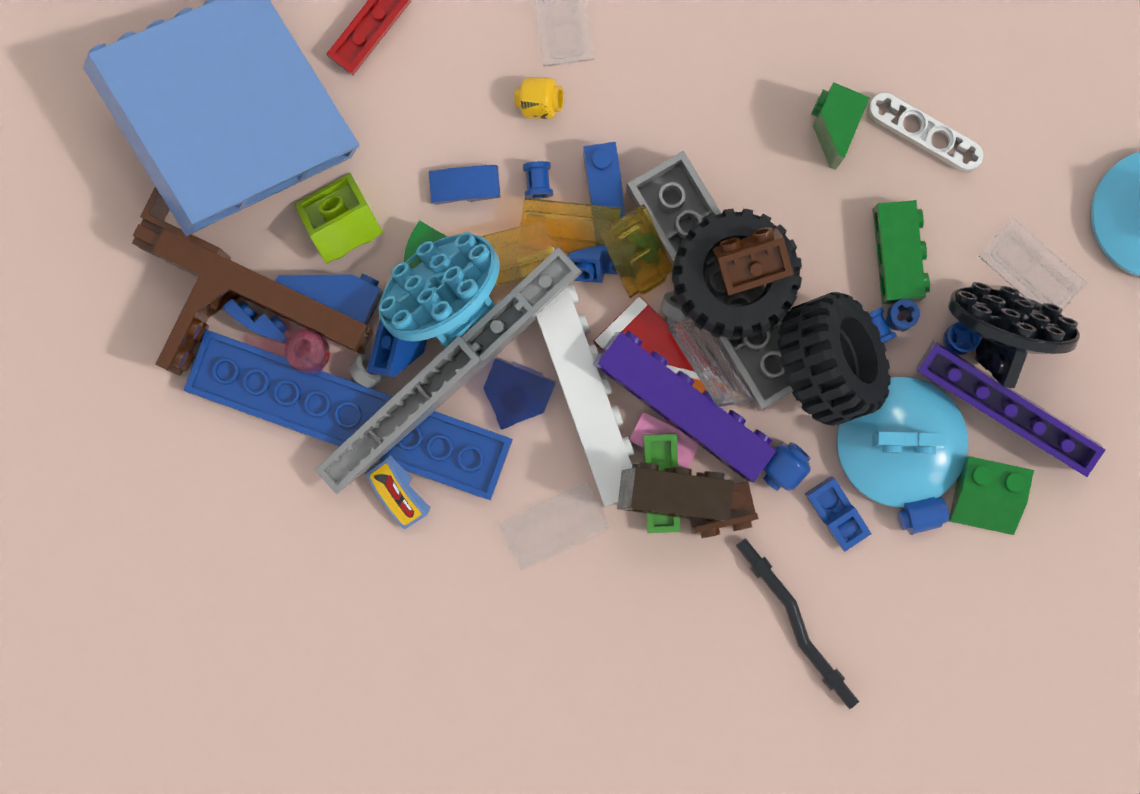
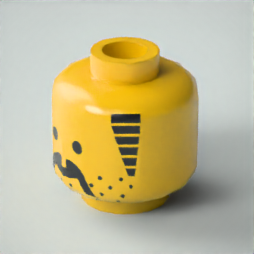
M527 77L522 82L521 87L515 90V106L520 107L522 115L527 119H553L557 112H561L563 108V88L558 86L553 78Z

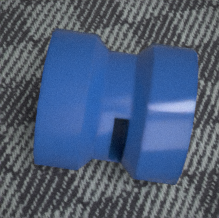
M958 321L947 328L943 336L944 346L957 355H964L976 349L981 343L982 337Z

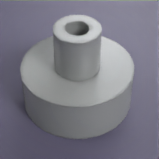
M667 292L660 305V310L666 315L665 321L671 326H676L678 321L690 319L689 316L686 318L681 311L682 307L679 301H676L674 292Z
M361 354L350 365V373L353 377L351 381L367 388H373L384 376L367 372L371 355Z

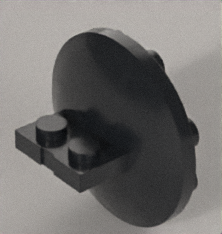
M973 282L971 287L957 289L951 294L948 308L951 314L964 326L982 337L981 343L976 348L975 359L986 370H989L1003 387L1015 388L1028 353L1062 354L1071 352L1076 348L1080 338V333L1077 329L1078 322L1064 317L1061 314L1063 310L1059 306L1051 303L1040 304L1019 296L1020 292L1012 287L1001 286L1000 290L991 289L990 286L984 283Z

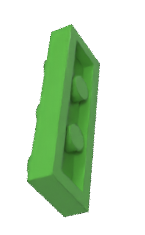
M677 433L643 434L645 463L658 464L659 471H664V468L678 467ZM646 513L647 533L680 532L679 517Z

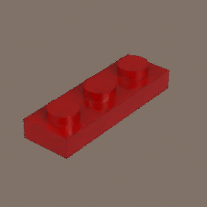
M368 0L326 53L327 56L353 76L412 0Z

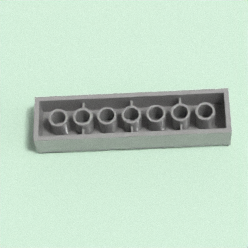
M684 151L627 183L626 191L649 230L656 236L658 245L672 268L678 248L683 238L689 233V230L696 223H701L706 216L715 213V215L721 214ZM714 253L708 259L705 268L706 284L714 297L721 302L734 306L745 305L756 300L764 291L765 285H761L728 296ZM783 318L770 330L764 331L756 337H744L739 340H729V337L723 336L720 338L714 337L758 412L793 392L791 385L787 384L785 379V369L781 367L780 362L781 350L778 349V340L780 339L778 332Z

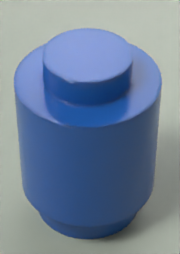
M931 497L905 503L901 511H898V521L902 530H907L910 535L942 527L943 523L949 522V511L943 497Z

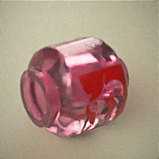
M308 329L299 330L292 334L287 340L284 349L286 360L290 366L306 374L317 373L325 368L331 354L326 339L317 332Z

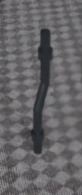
M746 538L743 539L736 547L752 566L750 570L757 578L761 577L784 605L798 647L824 677L822 681L830 691L833 689L850 710L860 701L843 682L845 678L837 668L834 670L810 641L797 601L771 570L773 567L765 556L761 558Z

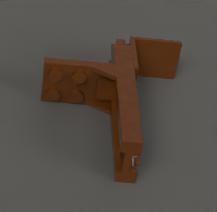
M154 188L140 216L143 220L141 224H138L133 234L135 238L132 244L198 277L155 365L179 376L182 371L186 372L194 360L195 354L192 351L197 341L201 342L206 329H209V325L206 324L208 319L222 310V307L231 299L236 301L240 297L360 355L364 353L373 334V331L367 325L231 261V257L221 248L192 234L185 236L182 229L164 221L170 209L157 188Z

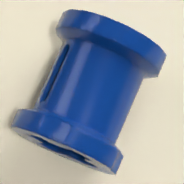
M537 161L523 164V171L526 172L527 191L524 192L525 198L544 199L554 195L553 189H550L548 170L551 169L550 162Z
M908 299L897 301L887 310L886 322L892 330H899L901 332L913 327L920 318L918 305ZM906 310L909 313L906 320L899 321L896 316Z
M881 307L869 314L872 317V323L874 326H877L880 332L881 342L885 343L897 337L895 332L890 331L882 315L884 310Z

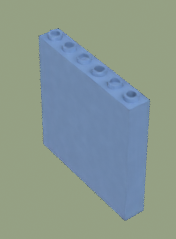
M207 0L201 7L193 10L192 8H185L178 12L174 18L165 22L163 19L156 20L141 32L135 33L131 31L125 33L117 42L107 46L105 43L96 45L88 52L83 67L185 236L193 234L352 158L359 147L358 141L270 0Z

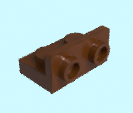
M761 228L754 231L752 236L740 240L739 238L726 239L720 243V246L712 249L718 261L728 296L794 275L784 237L777 228Z
M749 482L734 484L730 521L710 522L689 519L692 534L700 533L701 539L720 535L719 528L732 525L733 531L751 528V521L759 518L755 512Z

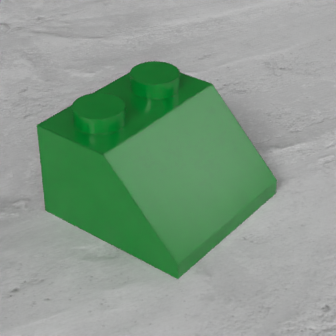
M834 82L829 91L822 89L811 115L816 116L813 128L830 168L836 170L846 156L870 97Z
M970 456L965 457L962 472L956 482L949 522L1014 535L1028 503L1034 470Z

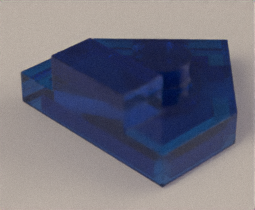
M496 357L483 389L495 412L500 429L503 430L544 413L556 381L542 376L543 373L513 361L511 363Z

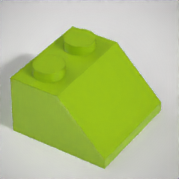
M351 173L294 203L309 236L326 264L344 257L351 250L373 241L375 237L383 233Z

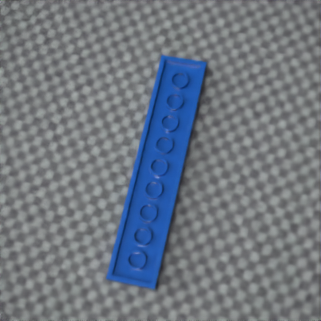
M207 329L183 390L339 447L393 397L321 370L313 374L301 373L295 368L297 367L305 372H315L317 370H314L316 368ZM434 411L378 461H382L391 455L406 471L491 501L513 439Z

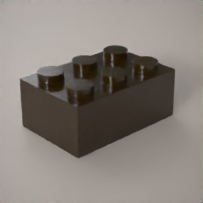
M639 462V464H632L631 469H625L621 472L617 510L710 522L730 521L734 481L724 480L725 474L720 472H696V476L692 475V469L672 467L659 471L658 464Z

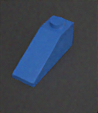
M616 142L583 146L596 245L629 243Z
M363 273L360 278L352 274L278 275L275 281L367 326L383 294L382 289L377 287L379 281Z

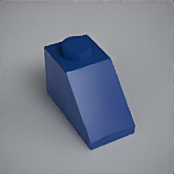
M380 319L367 372L395 377L424 353L427 340L404 341L398 339L386 329Z

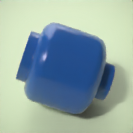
M793 442L789 444L779 443L774 448L777 450L763 469L766 473L763 479L777 491L781 487L788 491L794 490L810 473L811 467L808 462L811 458L801 447Z

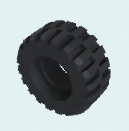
M732 208L723 210L721 214L715 215V213L706 216L701 223H696L689 230V233L683 238L674 259L672 282L674 284L673 292L675 299L679 301L682 307L681 311L686 318L689 316L694 321V326L700 330L705 329L711 332L710 335L717 338L723 336L729 337V340H739L744 337H756L760 333L770 330L787 314L797 298V292L801 287L802 277H800V269L802 268L801 258H797L795 252L797 246L794 240L787 238L785 235L787 230L781 224L776 226L770 222L771 217L762 214V216L755 215L753 210L743 208L742 212H734ZM761 228H777L784 237L794 275L767 283L762 294L756 300L745 305L734 306L725 304L714 297L705 280V268L708 259L713 254L712 249L720 246V243L726 239L739 238L740 240L752 236L754 231Z
M831 292L792 307L781 321L782 324L778 332L780 335L778 349L781 350V367L785 369V379L787 384H790L793 389V396L796 401L801 402V408L806 413L812 414L814 420L831 426L839 425L879 410L889 395L890 390L888 386L891 384V376L888 374L890 369L889 360L886 359L885 355L886 348L884 342H881L877 326H874L871 321L872 317L868 311L862 309L863 305L859 301L853 300V297L848 294Z

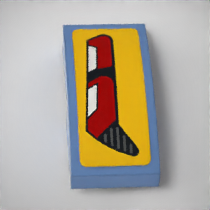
M391 455L367 470L366 476L375 493L404 530L428 514L431 507L409 486L412 477Z

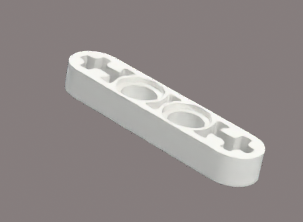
M880 93L870 102L868 114L875 123L961 172H971L982 163L983 150L976 142L889 93ZM884 101L888 102V110L894 114H897L899 109L904 111L897 119L896 125L891 122L895 117L888 112L883 116L878 114L879 107L876 106V103L881 105ZM908 116L916 117L920 122L919 131L915 133L907 132L903 127L904 118ZM936 132L945 134L948 138L947 147L944 149L935 148L931 143L932 134ZM955 141L960 144L956 149L963 153L968 149L973 152L971 157L975 162L970 161L965 164L962 162L964 157L962 154L955 151L951 157L947 153L953 148Z

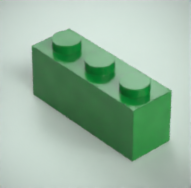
M917 200L877 203L873 208L882 304H892L902 299H908L913 302L921 301L926 298V292H930L929 274L924 273L923 260L927 259L926 242L920 240L919 228L924 226L922 209H917Z

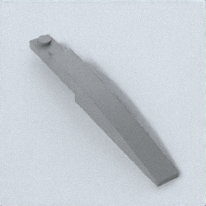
M560 247L555 249L462 337L458 336L319 465L315 469L335 494H339L537 319L535 316L570 285L582 271Z

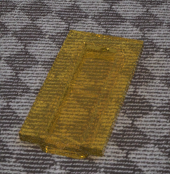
M524 198L523 214L520 223V249L543 251L554 247V250L560 247L565 254H569L588 247L618 244L621 207Z
M644 204L599 232L625 291L630 298L638 293L643 295L664 283L667 275L672 272L671 263Z
M545 220L481 236L492 245L499 257V274L494 286L524 279L553 252V243L550 240Z

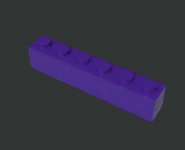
M626 331L625 334L615 332L592 364L743 479L755 482L777 451L769 445L772 440L758 429L753 433L745 427L746 420L735 411L730 410L727 413L718 405L721 401L710 392L704 390L701 393L692 386L695 381L680 370L677 374L667 367L669 361L655 351L649 354L640 347L643 342L629 331Z
M934 340L916 366L917 371L1086 477H1088L1106 450L1100 443L1015 390L1003 387L994 377Z

